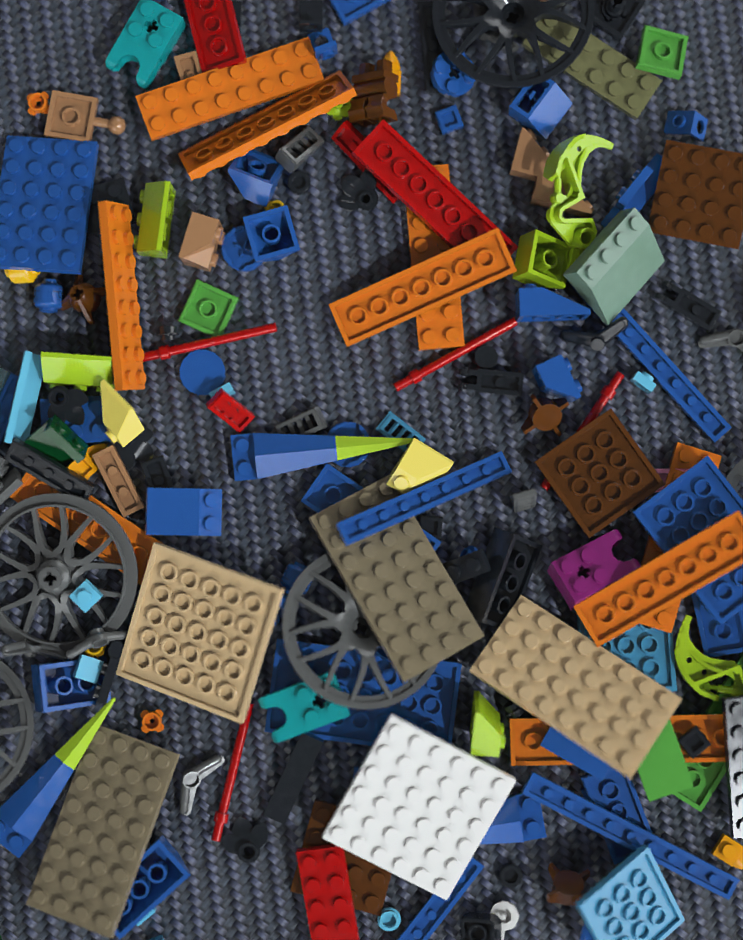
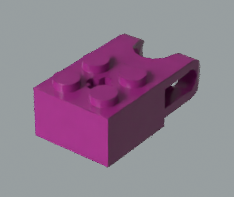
M614 529L551 562L547 572L570 610L574 609L573 606L641 567L636 559L622 562L613 556L612 548L617 546L620 539H622L619 530Z

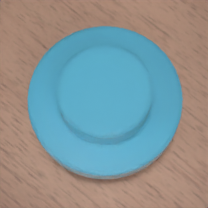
M385 907L382 909L381 916L377 917V921L383 930L393 931L400 925L401 916L395 908Z

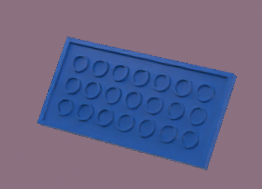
M277 638L270 693L303 681L293 668L286 653L284 641L280 638ZM297 641L302 657L332 646ZM355 650L345 653L335 671L342 691L352 695L360 666V657ZM336 653L307 661L306 664L315 675L322 674L330 670ZM375 653L374 656L389 691L391 692L404 685L406 682L402 683L391 662L381 659ZM443 660L438 663L427 682L405 700L378 709L349 708L350 716L313 729L307 733L323 740L372 746L392 713L452 744L462 663ZM367 667L363 682L356 696L384 694L370 668ZM316 695L314 703L323 706L326 699ZM279 707L267 709L264 732L272 733L275 729L286 723V714L283 709Z

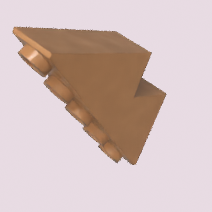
M522 127L509 175L536 181L530 204L549 208L552 204L550 196L554 193V181L551 182L542 175L550 153L545 147H540L535 141L537 138L529 128L526 130ZM562 183L561 193L565 195L566 191ZM582 199L563 212L590 218L594 208L589 201Z

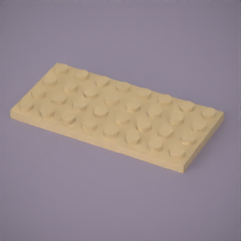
M523 595L519 597L469 670V673L630 780L682 700V698L605 648L597 647L594 641Z

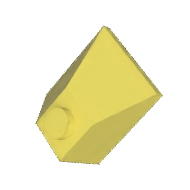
M103 379L100 384L103 423L108 430L105 434L113 443L117 441L122 447H125L145 429L133 408Z
M414 438L391 471L386 484L405 494L445 476L454 461Z

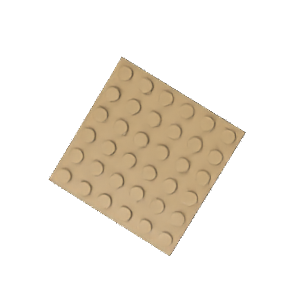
M159 542L153 543L115 675L240 724L244 723L285 589Z

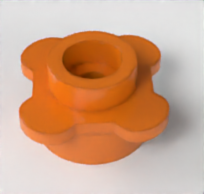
M47 92L30 93L27 95L28 113L35 116L37 113L48 114L49 94Z
M161 709L150 712L143 710L140 715L142 718L141 730L144 733L163 731V711Z

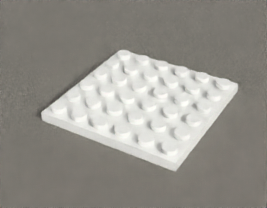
M391 713L322 833V838L447 900L517 780L514 776Z

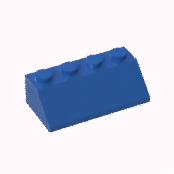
M163 835L145 850L115 932L119 940L191 875L177 850Z

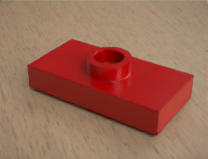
M220 388L206 403L208 409L239 433L255 418V415L223 388Z

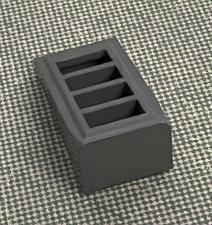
M307 126L278 150L275 159L289 173H292L325 141L311 127ZM306 136L313 143V145H311L304 137Z
M319 406L313 407L274 426L278 434H287L284 428L287 425L291 434H298L293 425V422L296 421L301 432L299 435H311L328 427ZM311 414H313V416H314V418H315V420H316V423H317V425H318V426H316V427H315V425H314V423H313V420H312V418H311V416H310ZM302 418H305L310 430H306Z
M532 488L511 494L509 499L513 512L517 513L534 508L537 499L536 489Z

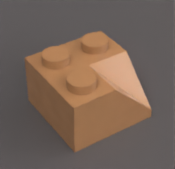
M192 212L179 253V258L184 265L210 272L212 267H216L219 254L216 253L218 245L223 244L226 232H223L220 220Z

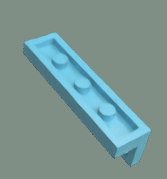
M26 350L23 353L3 442L11 444L16 437L24 442L30 435L43 378L41 355L33 354Z

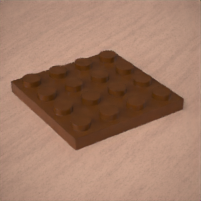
M666 140L648 223L652 232L739 249L743 232V153Z
M611 408L534 462L588 538L665 485Z
M315 799L302 848L333 844L323 839L322 833L338 805ZM345 850L354 908L381 916L392 873ZM297 863L290 891L303 895Z

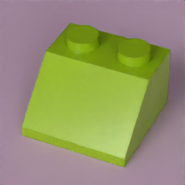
M537 229L520 236L515 260L517 272L513 273L512 279L524 284H536L537 287L564 289L567 279L563 274L566 272L570 249L566 242Z
M474 690L469 730L470 754L499 757L500 748L505 747L504 723L500 722L499 712L479 691Z

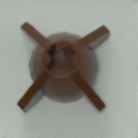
M75 274L74 285L69 288L67 296L62 300L61 310L73 308L77 312L84 314L89 324H95L92 312L96 311L99 307L101 297L106 295V287L95 288L90 283L84 282L82 274Z
M532 394L530 397L533 403L529 409V416L521 426L524 434L537 428L542 431L553 429L558 437L562 434L557 426L562 419L561 410L570 405L567 399H550L546 397L537 399Z
M551 862L548 866V871L553 880L552 891L547 894L546 900L549 903L576 906L575 903L584 896V882L589 878L591 871L586 869L580 874L571 870L560 871Z

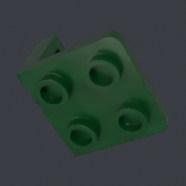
M55 414L24 441L64 466H67L73 460L80 463L85 458L88 445Z

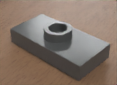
M15 468L0 480V505L23 485L20 472Z

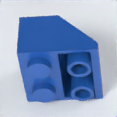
M550 79L537 85L523 87L510 104L508 115L546 141L573 103L556 82Z
M562 354L536 365L531 370L541 392L558 398H566L569 402H574L582 397L580 394L582 387L578 379H573L570 373L572 366L568 358H563Z

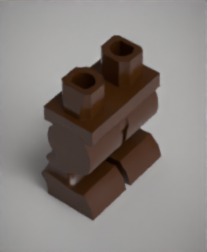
M387 59L377 60L376 71L375 65L371 63L360 64L359 74L352 76L351 83H354L353 87L357 96L353 97L354 100L350 101L351 108L348 110L349 122L361 127L378 125L383 119L387 123L398 121L395 110L387 106V101L397 97L396 83H398V75L392 73V62Z

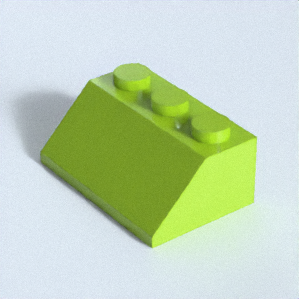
M170 181L145 183V190L141 189L140 203L143 206L142 212H138L137 226H140L139 235H135L134 249H137L136 252L140 256L167 259L176 194Z
M41 352L43 382L50 385L51 389L55 386H73V389L87 391V387L96 388V392H101L100 382L103 379L115 389L112 357Z

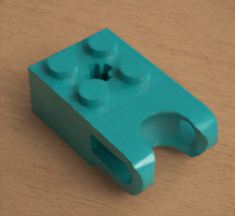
M140 0L108 54L106 68L117 72L126 62H137L140 64L136 75L137 84L143 89H148L186 28L184 18L153 0Z
M329 671L316 676L325 683ZM334 673L329 686L343 692L337 675ZM303 681L264 695L258 700L261 708L279 707L286 714V723L275 729L271 734L274 743L350 716V710L328 700L324 701L323 706L315 704V696L318 694Z

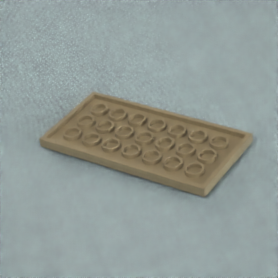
M388 475L309 517V521L400 680L404 683L483 638L484 634L415 516L345 547L335 526L337 523L402 495L386 484L390 477Z
M100 726L79 761L26 905L105 937L114 938L180 754Z

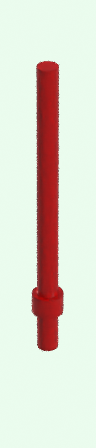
M512 317L467 342L465 346L456 348L419 370L414 369L408 372V376L393 383L396 391L398 392L412 383L415 385L421 382L423 377L517 326V321Z
M270 323L170 347L169 345L159 346L157 350L144 352L143 362L159 358L165 360L171 358L172 355L277 332L276 323Z
M617 371L609 384L603 387L600 392L601 396L576 432L595 420L608 400L613 399L616 394L615 390L625 377L622 373ZM546 478L540 485L547 491L551 487Z
M252 703L249 705L245 722L239 724L219 809L215 811L213 819L215 821L211 837L213 841L220 842L224 824H227L229 814L227 811L254 706Z

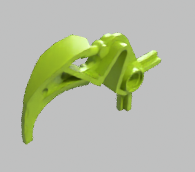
M586 133L572 136L556 146L546 160L542 175L547 180L554 181V193L550 196L552 204L546 212V219L570 249L566 270L596 238L597 229L593 218L564 219L562 213L585 198L581 181L584 162L588 155L595 148L600 147L612 150L614 143L604 138L586 135ZM562 183L566 191L565 195L561 193Z
M686 614L679 628L674 650L675 662L682 678L697 693L715 701H718L720 696L709 690H716L719 693L731 694L732 696L743 695V670L741 665L735 661L710 658L697 650L689 637L692 616ZM688 657L692 659L690 663L686 661ZM702 670H706L707 673L702 675ZM723 675L730 676L735 680L732 687L710 685L708 682Z

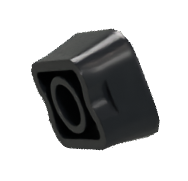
M468 912L462 916L460 940H501V919L497 915Z

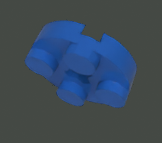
M444 52L438 55L432 63V71L430 72L432 84L443 95L446 93L451 95V97H460L467 93L476 81L453 65ZM463 52L462 55L469 62L473 63L471 59L465 54V52ZM450 68L457 72V79L454 76H449Z

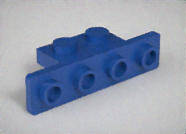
M655 154L642 171L638 168L630 178L633 183L627 189L624 186L616 195L617 203L600 223L603 228L608 225L620 210L635 207L639 212L654 194L662 162L661 155Z

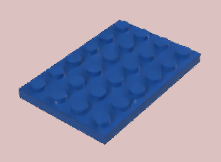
M7 135L0 177V269L81 275L99 149L97 141Z
M706 456L632 513L661 551L665 553L737 510L743 516V500L709 456ZM743 564L694 592L719 625H722L743 609Z

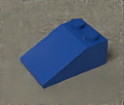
M523 284L522 288H519L515 294L517 322L585 320L591 314V309L548 289L537 287L536 284Z
M146 488L145 535L221 536L222 489Z
M107 656L93 657L107 662ZM78 659L31 665L35 712L46 713L97 705L95 704L96 698H93L96 685H101L104 676L99 675L97 684L73 677ZM109 693L107 703L111 700V693Z

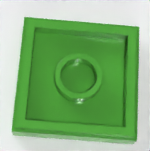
M644 25L635 69L679 80L682 76L688 36Z
M196 279L178 322L211 337L222 335L239 298Z

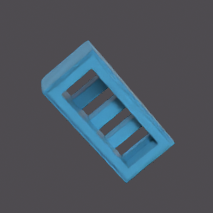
M391 411L376 428L383 436L394 438L391 434L400 425L403 428L395 438H401L408 431L410 434L407 438H413L414 436L423 443L426 438ZM393 419L395 421L394 425L388 432L385 431L384 428ZM406 445L397 446L403 452L407 449Z

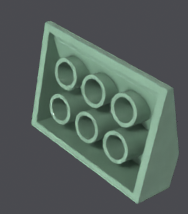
M633 207L620 210L563 275L606 325H609L665 260L650 225L638 210Z

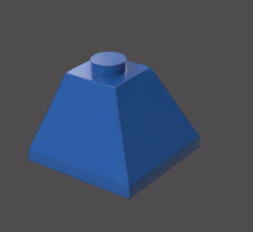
M252 149L245 156L235 158L228 168V173L244 199L252 201L256 205L267 207L284 167L274 157Z

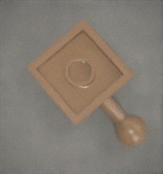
M52 90L44 135L54 139L92 141L94 126L108 128L111 133L118 135L124 132L126 123L120 116H113L110 119L96 117L99 99L96 97Z

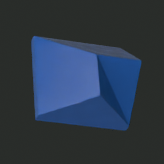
M287 205L242 217L255 263L278 261L300 250Z

